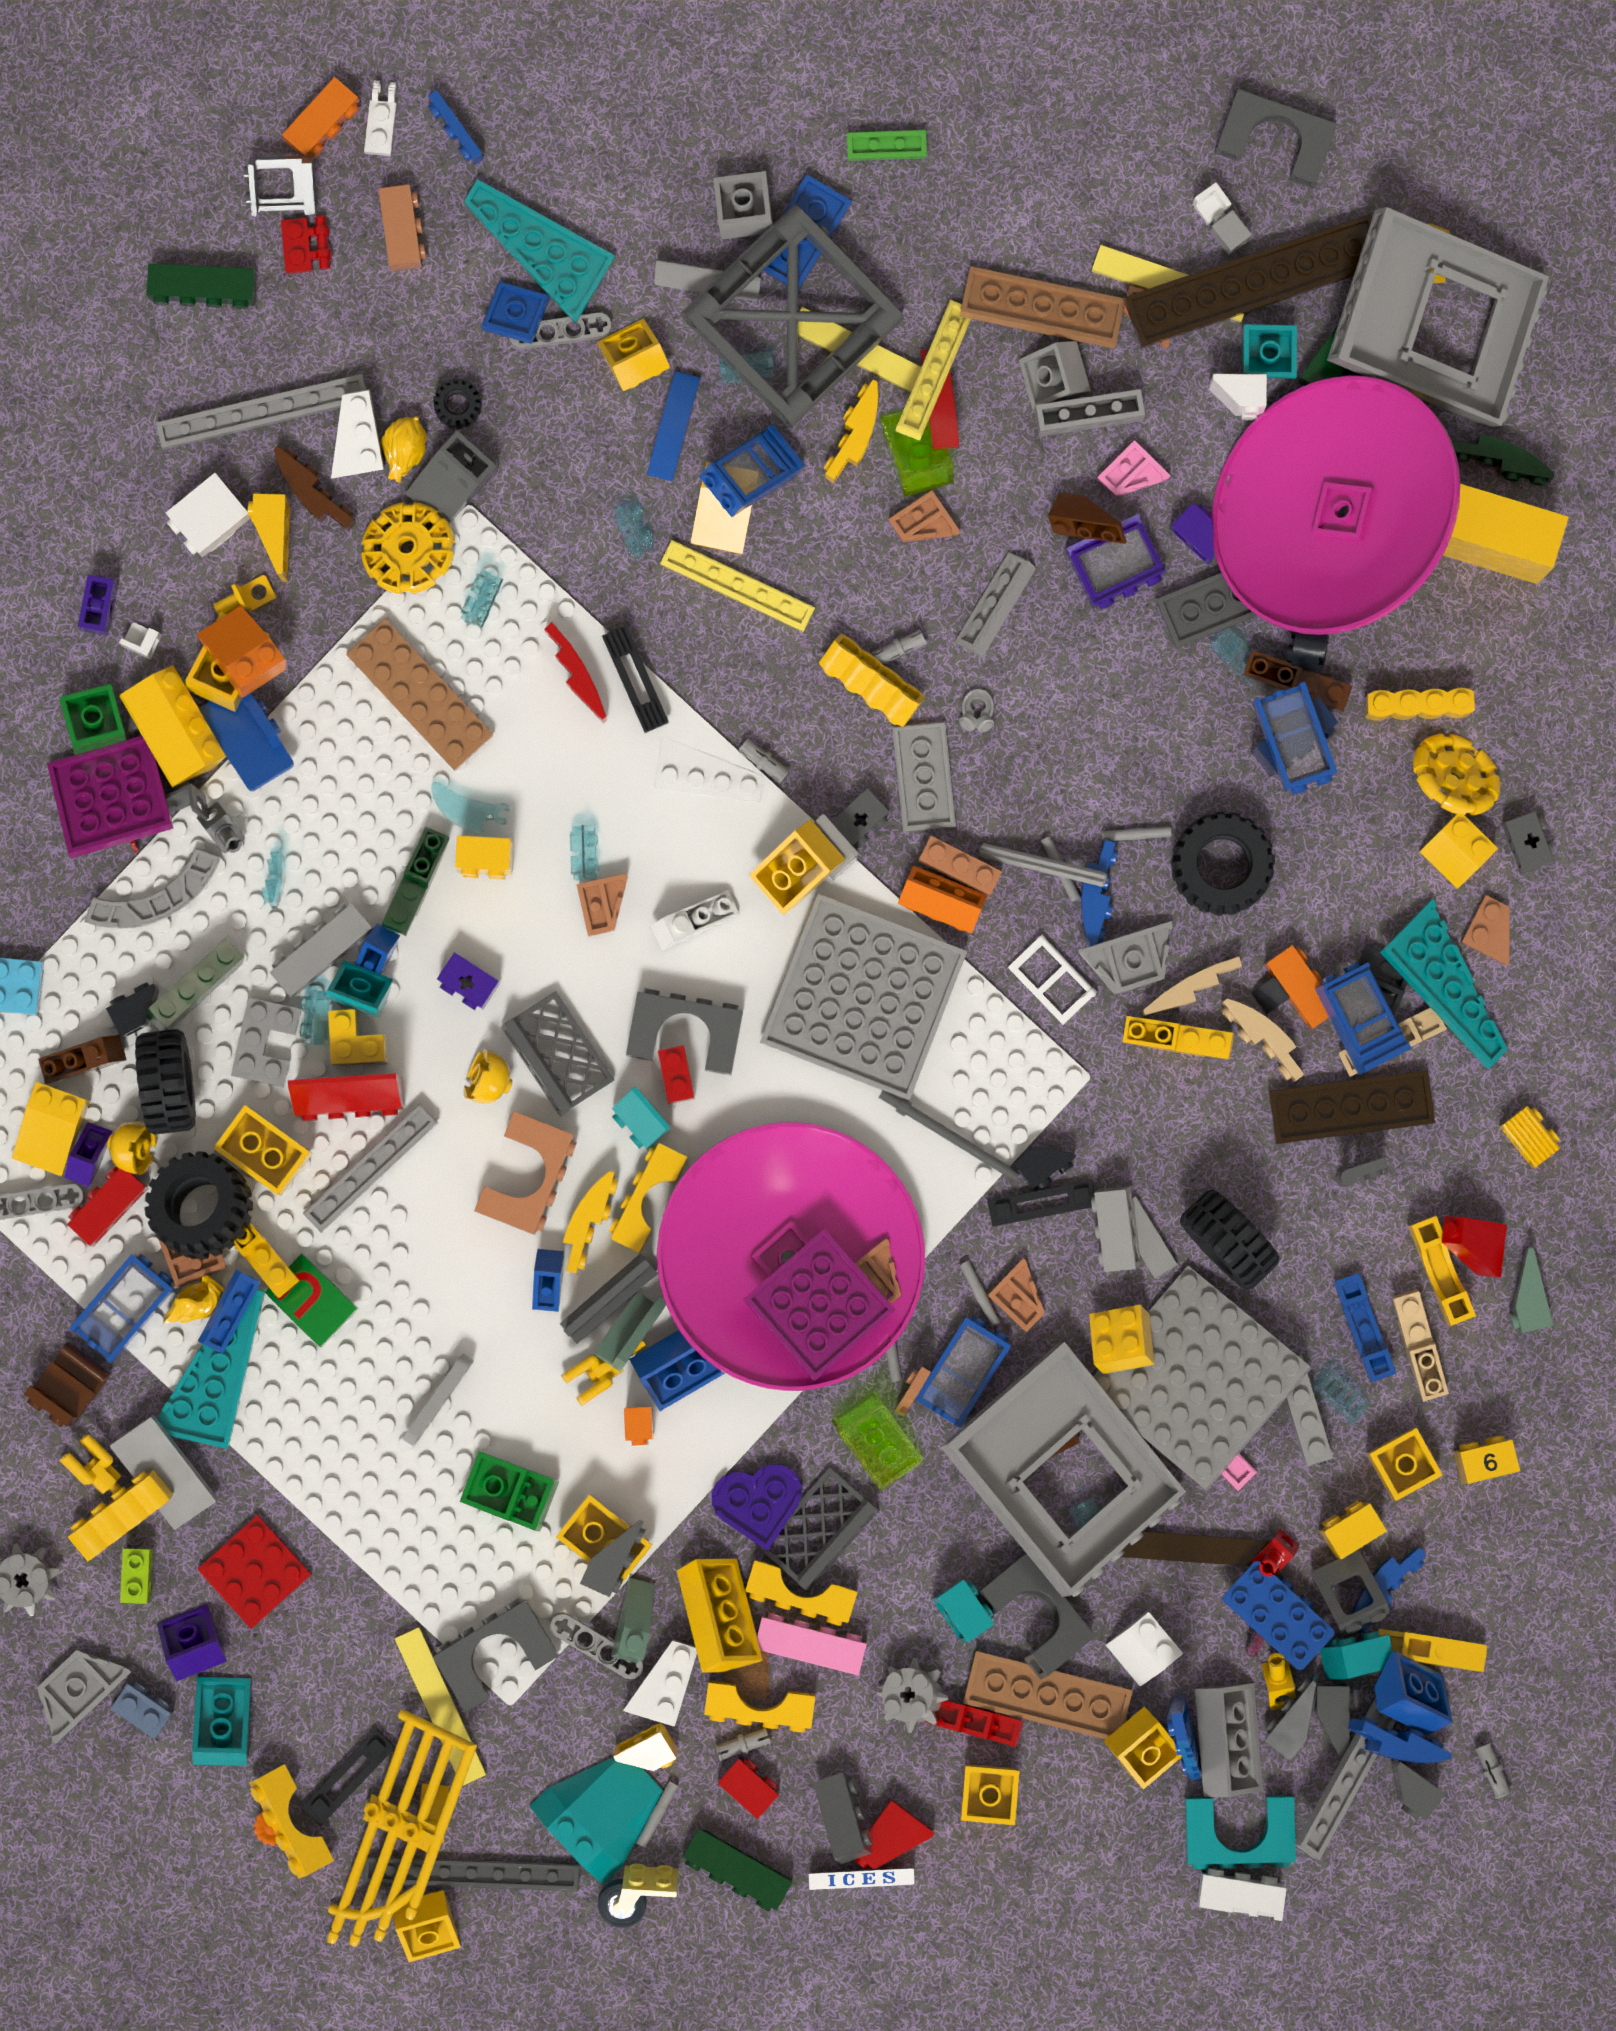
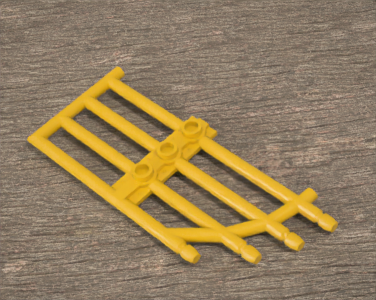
M405 1709L399 1712L398 1718L405 1721L379 1795L372 1794L370 1801H367L364 1808L363 1820L369 1823L339 1905L333 1903L328 1908V1912L335 1915L331 1925L332 1929L327 1937L328 1943H336L345 1918L356 1920L353 1928L354 1932L349 1940V1945L357 1947L360 1943L361 1934L364 1932L369 1920L380 1918L378 1928H376L374 1940L382 1942L393 1913L407 1903L410 1905L407 1907L405 1918L409 1920L414 1919L477 1748L476 1744ZM414 1727L423 1730L424 1734L398 1806L388 1802ZM435 1736L443 1740L444 1743L418 1815L416 1816L407 1810ZM455 1746L464 1752L436 1826L428 1822L427 1819L451 1752ZM380 1828L388 1832L361 1909L349 1908L376 1832ZM397 1838L406 1841L407 1845L384 1906L372 1908ZM419 1848L427 1852L416 1884L400 1895L416 1849Z

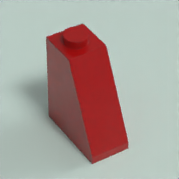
M1444 1216L1441 1243L1477 1276L1501 1278L1507 1225L1465 1217Z
M890 1799L868 1829L873 1840V1844L870 1845L872 1853L854 1859V1861L865 1869L868 1866L876 1869L932 1838L935 1832L894 1800Z

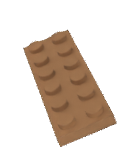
M970 266L960 317L1115 349L1124 308V298Z
M386 619L381 621L346 654L454 771L494 736Z
M976 1650L963 1704L1106 1739L1125 1723L1133 1690L1056 1670L1040 1680L1028 1663Z

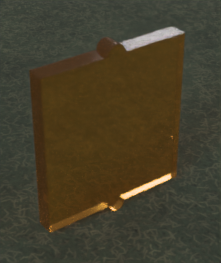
M761 1651L763 1660L758 1663L724 1671L725 1682L736 1684L737 1691L742 1699L750 1701V1698L770 1697L768 1652Z

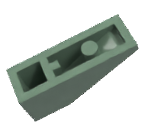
M1534 1247L1524 1250L1512 1305L1513 1313L1510 1314L1513 1329H1518V1333H1526L1554 1326Z
M633 1578L628 1579L611 1657L634 1663L644 1660L650 1634L655 1584Z

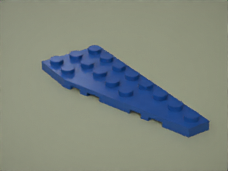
M1185 1693L1174 1695V1700L1170 1703L1167 1717L1170 1736L1175 1735L1177 1756L1182 1755L1181 1762L1184 1775L1189 1774L1190 1780L1199 1779L1202 1776L1186 1696Z

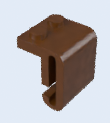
M67 1342L59 1351L60 1354L56 1360L49 1364L35 1385H30L24 1393L29 1398L27 1403L38 1411L42 1408L51 1414L48 1418L59 1427H62L63 1424L73 1426L111 1376L108 1371Z

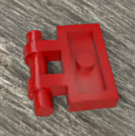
M325 216L315 217L316 227L308 228L307 218L280 220L286 274L313 272L312 261H319L320 270L330 269L329 259H332L331 249H328L327 236L330 235L329 226H326ZM317 237L318 250L311 251L309 238Z

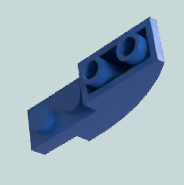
M1105 840L1098 864L1087 862L1086 868L1102 871L1107 874L1109 865L1114 866L1118 855V850H1114L1115 842ZM1107 875V880L1103 887L1082 882L1081 918L1088 946L1103 942L1106 930L1101 928L1104 919H1110L1113 904L1109 903L1111 897L1101 894V890L1107 891L1111 878L1109 875Z
M1416 1546L1398 1563L1393 1557L1389 1556L1372 1574L1388 1603L1389 1609L1392 1607L1389 1603L1393 1598L1387 1590L1390 1588L1394 1591L1405 1581L1402 1577L1409 1571L1414 1573L1424 1565L1425 1562L1422 1559L1427 1555L1420 1547ZM1365 1585L1354 1603L1351 1614L1373 1603V1599ZM1371 1623L1363 1625L1357 1633H1363Z
M1363 1717L1362 1720L1351 1719L1347 1728L1368 1739L1364 1750L1386 1758L1414 1763H1432L1448 1760L1452 1756V1753L1443 1749L1444 1745L1432 1739L1427 1741L1422 1738L1423 1733L1408 1728L1407 1732L1394 1731L1389 1728L1382 1730L1377 1727L1378 1722L1367 1717Z

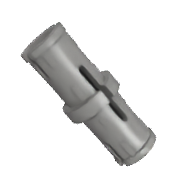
M920 629L901 639H893L892 643L873 651L872 654L882 665H885L899 657L901 659L905 658V654L927 645Z
M749 738L738 750L739 753L757 765L755 768L759 771L762 769L779 784L790 771L772 757V753L769 751L765 752Z
M763 1728L744 1736L739 1734L737 1735L738 1738L716 1744L715 1748L719 1760L723 1761L741 1753L743 1755L749 1754L748 1751L771 1744L767 1729Z
M1489 1742L1475 1748V1751L1484 1769L1482 1772L1483 1776L1488 1778L1495 1799H1499L1512 1792L1502 1772L1504 1770L1503 1765H1499L1492 1749V1744Z

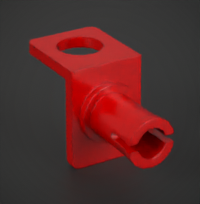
M1279 1528L1273 1539L1253 1558L1252 1563L1254 1561L1261 1562L1259 1570L1264 1576L1276 1575L1295 1556L1299 1545ZM1282 1539H1284L1290 1545V1547L1286 1545Z

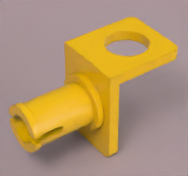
M262 575L243 586L231 585L234 594L213 603L218 615L221 612L228 614L240 605L244 610L251 612L276 599V595L267 577ZM256 585H263L266 588V596L261 600H256L252 596V589Z
M1274 1653L1269 1656L1268 1662L1261 1665L1268 1690L1270 1710L1281 1709L1286 1700L1283 1702L1275 1701L1277 1697L1287 1695L1292 1699L1296 1697L1289 1663L1283 1655Z

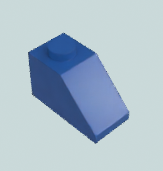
M377 923L364 941L355 965L382 975L394 953L400 935Z
M537 1249L533 1281V1310L559 1312L564 1251Z

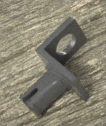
M189 780L174 786L175 791L166 795L168 806L174 811L182 810L191 805L194 813L204 820L209 819L206 795L190 784ZM198 801H199L200 804H201L202 810L199 808V806H198V804H197Z
M215 802L208 808L209 815L217 812L213 819L206 821L197 816L198 821L223 853L239 851L245 836L218 802Z

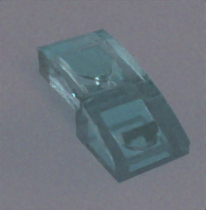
M1227 627L1210 645V648L1245 683L1250 685L1254 680L1243 676L1252 651L1242 639Z

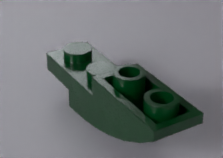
M1479 435L1476 439V444L1452 440L1458 462H1469V459L1478 460L1482 466L1494 467L1495 463L1499 464L1498 474L1504 475L1503 479L1519 481L1522 478L1530 480L1532 485L1545 486L1546 483H1550L1554 478V473L1532 454L1509 442L1485 435Z
M425 827L405 869L403 879L382 921L383 927L407 936L438 870L450 840L449 836Z

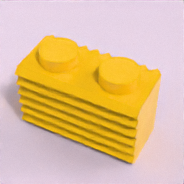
M1525 1106L1499 1127L1533 1169L1560 1149V1146L1557 1144L1560 1139L1551 1128L1545 1129L1541 1124L1543 1117L1534 1107L1530 1110L1528 1106Z

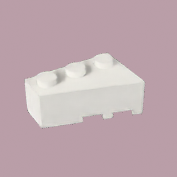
M370 389L344 393L342 395L331 479L384 469Z
M673 1639L623 1711L675 1727L697 1655L696 1647Z
M1208 1868V1873L1201 1872L1197 1905L1201 1908L1231 1913H1247L1249 1916L1258 1917V1915L1274 1917V1920L1282 1921L1286 1887L1282 1883H1278V1878L1262 1876L1261 1880L1251 1879V1874L1235 1872V1876L1224 1875V1870Z

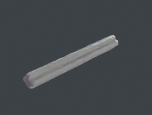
M983 843L979 850V856L985 859L1103 887L1107 880V874L1102 871Z

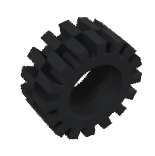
M459 378L456 381L450 379L448 383H442V387L440 389L437 388L436 395L433 398L434 410L440 421L450 428L456 427L457 429H462L461 427L464 426L467 428L472 422L475 423L478 415L480 416L482 407L481 397L476 387L472 386L469 381L465 382ZM455 394L463 395L468 400L466 410L459 414L451 412L447 407L449 398Z

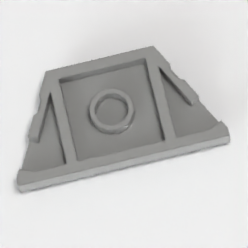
M1167 921L1078 949V951L1112 993L1119 994L1165 979V960L1169 952L1167 940L1169 930H1172L1173 924L1172 921Z
M76 1650L37 1687L40 1700L44 1706L45 1717L48 1720L52 1733V1741L57 1744L133 1671L125 1666Z

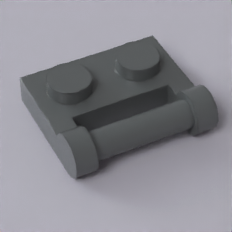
M1385 1157L1339 1172L1335 1178L1336 1183L1341 1187H1347L1348 1185H1353L1357 1181V1177L1364 1176V1179L1368 1180L1383 1175L1382 1169L1388 1167Z

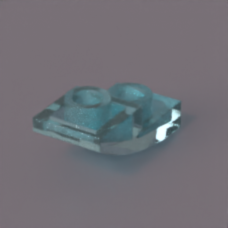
M281 850L270 852L272 859H268L267 863L270 875L275 874V878L265 880L266 887L262 888L264 902L269 903L272 909L278 908L285 884V860Z

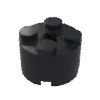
M1291 631V638L1295 639L1294 645L1289 644L1287 662L1291 663L1293 667L1302 668L1303 671L1323 673L1322 665L1325 664L1328 634H1303Z

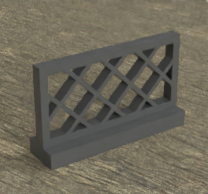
M556 991L518 1016L511 1018L501 1027L559 1116H562L571 1108L615 1080ZM552 1000L560 1008L558 1018L543 1015L545 1005ZM541 1008L540 1014L533 1013ZM562 1013L564 1014L567 1020L561 1019ZM527 1016L538 1018L536 1033L526 1031L519 1021ZM542 1019L557 1023L554 1037L539 1034ZM560 1023L572 1026L575 1031L573 1041L558 1038ZM529 1036L535 1037L534 1043ZM577 1036L579 1037L581 1042H576ZM538 1038L553 1041L551 1055L538 1051L536 1048ZM556 1042L572 1045L569 1059L554 1056ZM575 1046L587 1049L589 1052L587 1063L572 1060ZM544 1058L550 1059L549 1065L546 1063ZM592 1058L597 1065L591 1064ZM553 1060L568 1063L565 1077L554 1075L551 1070ZM571 1064L586 1067L584 1081L569 1078ZM590 1068L601 1070L606 1080L599 1084L587 1082ZM558 1080L564 1081L563 1087ZM568 1082L583 1085L581 1096L573 1101L566 1093ZM586 1086L593 1087L592 1089L585 1092Z
M640 1253L560 1323L564 1329L563 1331L578 1344L658 1274L657 1271Z
M829 1467L801 1499L797 1509L783 1528L785 1535H780L777 1538L785 1539L786 1554L774 1555L770 1550L767 1551L761 1546L759 1549L803 1589L809 1592L879 1510ZM830 1476L838 1481V1494H824L823 1484ZM842 1486L846 1488L850 1493H843ZM820 1488V1495H814ZM855 1496L861 1504L854 1512H844L843 1497ZM839 1497L840 1512L825 1513L824 1498ZM820 1498L821 1514L806 1515V1503L810 1499ZM802 1509V1515H796ZM851 1515L844 1523V1516ZM840 1516L841 1527L838 1531L826 1532L825 1517ZM821 1517L822 1533L807 1534L806 1518ZM792 1519H803V1534H788V1524ZM823 1536V1548L819 1552L808 1553V1537ZM826 1536H832L827 1542ZM789 1538H804L805 1553L790 1554ZM805 1556V1568L797 1575L790 1569V1557ZM809 1556H815V1557L809 1562ZM779 1558H786V1564H784Z

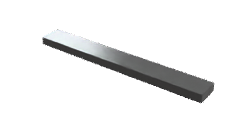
M379 1856L367 1857L363 1871L364 1884H370ZM390 1857L381 1884H393L402 1857ZM413 1857L404 1885L416 1884L425 1858ZM436 1858L427 1886L579 1892L580 1864Z

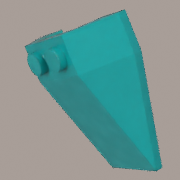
M612 1757L549 1787L529 1807L548 1831L579 1864L604 1885L623 1867L663 1789L643 1768L617 1762Z

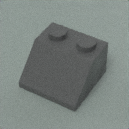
M1393 1759L1391 1765L1397 1798L1403 1803L1401 1809L1416 1820L1420 1816L1427 1820L1445 1793L1400 1761Z

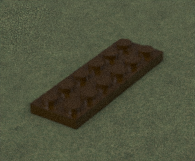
M1428 1070L1268 1092L1275 1144L1435 1123Z

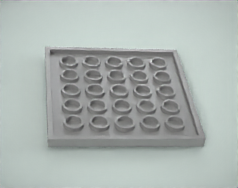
M818 893L760 1043L910 1101L967 951Z
M1187 1266L1148 1311L1150 1314L1155 1365L1103 1374L1098 1370L1093 1378L1140 1436L1207 1491L1310 1371L1311 1367L1190 1266Z

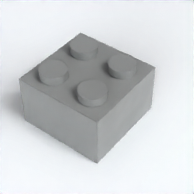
M766 171L713 178L718 225L722 240L761 235L773 225Z

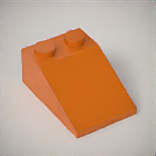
M241 605L196 634L241 698L286 670V661L283 655Z

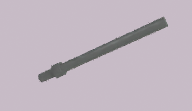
M882 1091L878 1098L896 1108L895 1111L902 1116L907 1115L1014 1182L1020 1175V1172L911 1106L912 1102L904 1098L900 1099L886 1091Z

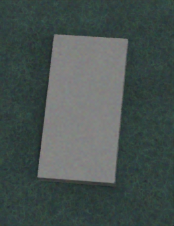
M945 721L905 725L904 727L893 726L903 832L956 827Z
M154 1414L110 1444L111 1449L133 1477L142 1471H145L147 1474L154 1470L171 1490L173 1496L158 1510L174 1530L218 1500L217 1496Z

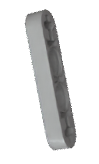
M604 313L581 315L577 322L581 326L580 334L570 336L567 334L566 328L570 323L574 322L569 317L541 321L536 333L538 342H533L532 344L526 342L519 343V340L509 339L514 348L519 350L604 338L610 334L612 324L610 318ZM598 319H601L602 323H607V326L603 327L602 332H598L597 328H589L590 334L585 335L586 329L583 321L588 320V326L595 325ZM550 326L555 330V335L552 339L544 340L540 337V331L543 327Z
M66 1184L0 1195V1205H5L3 1199L7 1198L6 1207L9 1212L8 1215H5L6 1210H0V1220L76 1208L81 1206L85 1200L84 1190L76 1184ZM72 1188L74 1192L79 1193L75 1203L72 1204L71 1200L67 1199L60 1200L62 1206L58 1207L59 1198L56 1190H60L61 1196L68 1195L70 1193L69 1189ZM43 1193H50L53 1197V1203L48 1208H43L39 1205L38 1200ZM17 1197H23L26 1200L27 1205L22 1212H16L12 1208V1202Z
M464 1353L459 1357L402 1439L411 1446L418 1442L467 1373L474 1360Z
M560 1612L551 1618L550 1629L557 1638L624 1678L635 1679L642 1673V1661L635 1663L636 1671L630 1670L627 1673L625 1672L627 1668L624 1664L619 1662L618 1667L614 1666L619 1660L618 1658L613 1657L610 1660H605L600 1656V1651L604 1646L610 1645L613 1647L614 1641L567 1613ZM563 1619H567V1626L573 1630L575 1625L580 1626L574 1631L571 1640L567 1638L571 1635L567 1630L557 1631L558 1627L555 1624L557 1620L563 1621ZM582 1632H589L593 1640L590 1645L581 1646L577 1642L578 1635Z

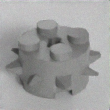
M18 1543L13 1544L12 1556L4 1561L0 1560V1598L5 1601L4 1612L7 1613L14 1606L24 1607L30 1616H34L36 1603L41 1602L43 1599L55 1601L56 1596L50 1590L53 1583L52 1578L61 1572L60 1569L49 1568L48 1563L43 1559L45 1552L43 1547L34 1554L24 1553ZM27 1574L26 1580L29 1584L21 1586L18 1576Z
M917 1658L912 1659L909 1668L898 1670L892 1666L888 1667L889 1676H887L883 1689L877 1691V1695L882 1697L886 1711L884 1719L886 1721L896 1719L905 1722L908 1733H912L917 1722L928 1721L935 1725L937 1723L935 1712L939 1710L941 1702L948 1700V1696L942 1693L941 1686L937 1683L941 1673L939 1669L932 1672L919 1668ZM915 1692V1698L910 1699L909 1693Z

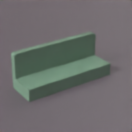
M637 1292L594 1354L621 1372L666 1306L664 1299L659 1296L654 1303Z

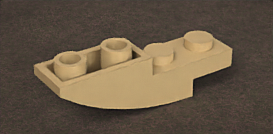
M1226 999L1221 1003L1224 1007L1221 1010L1222 1014L1230 1023L1234 1021L1240 1028L1237 1033L1245 1044L1250 1042L1254 1046L1262 1040L1264 1043L1261 1046L1263 1051L1270 1059L1275 1057L1281 1065L1278 1067V1070L1286 1080L1291 1079L1295 1082L1304 1075L1289 1055V1052L1297 1046L1275 1023L1263 1014L1240 1002Z
M1416 1289L1392 1296L1398 1318V1327L1422 1401L1449 1394L1419 1290Z

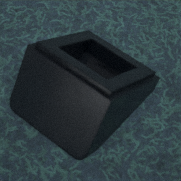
M1275 977L1251 992L1266 1015L1289 999V996Z

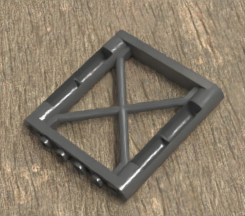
M792 205L681 312L685 322L766 406L790 428L800 421L904 320L901 312L884 295L885 290L877 282L872 283L866 276V270L859 263L856 262L854 264L847 257L849 255L847 250L841 244H835L829 238L830 234L827 229L821 224L817 226L797 205ZM807 238L864 297L871 307L865 313L798 311V244ZM787 248V311L724 309ZM720 319L787 321V388L780 395L713 328ZM798 322L861 324L798 384Z

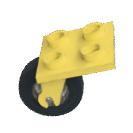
M643 1864L625 1865L623 1879L610 1881L602 1888L599 1894L598 1910L601 1917L608 1924L615 1927L625 1928L633 1926L641 1920L645 1913L646 1896L676 1897L679 1868H672L668 1865H660L658 1867H646Z

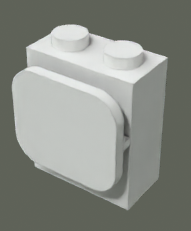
M216 473L166 512L170 518L166 522L176 535L181 532L187 539L183 542L193 555L198 552L201 557L218 548L251 518L248 517L246 509Z

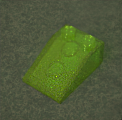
M903 411L880 417L888 451L903 497L954 483L953 464L948 450H932L929 422L919 441L895 431Z
M876 1390L831 1420L841 1438L880 1491L924 1461Z

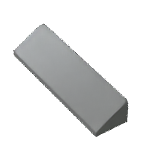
M658 260L656 261L654 283L658 286L702 293L724 271ZM757 276L735 298L758 301L761 278Z
M1008 552L955 642L983 658L1036 570V567L1030 561Z

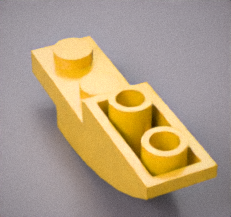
M872 380L870 385L864 384L857 396L860 398V401L856 407L850 406L843 417L846 421L844 428L850 431L851 434L848 435L846 433L838 445L841 448L836 457L831 456L824 466V469L827 471L825 478L832 483H835L848 462L856 467L859 465L869 445L875 426L878 406V382Z
M1127 1016L1122 1042L1159 1050L1230 1060L1234 1033Z
M609 1171L593 1185L579 1203L570 1220L563 1239V1243L573 1245L566 1269L568 1272L578 1274L579 1269L584 1270L588 1254H584L583 1251L586 1243L591 1244L595 1229L590 1227L591 1222L602 1225L603 1220L608 1221L612 1205L607 1204L610 1194L615 1195L619 1179L614 1178L615 1172Z
M250 1221V1224L245 1225L243 1228L245 1231L243 1237H237L233 1241L236 1244L235 1248L246 1258L273 1293L280 1298L300 1280Z
M1379 1629L1378 1631L1379 1635L1390 1636L1393 1652L1396 1651L1416 1662L1484 1673L1487 1645L1384 1629Z

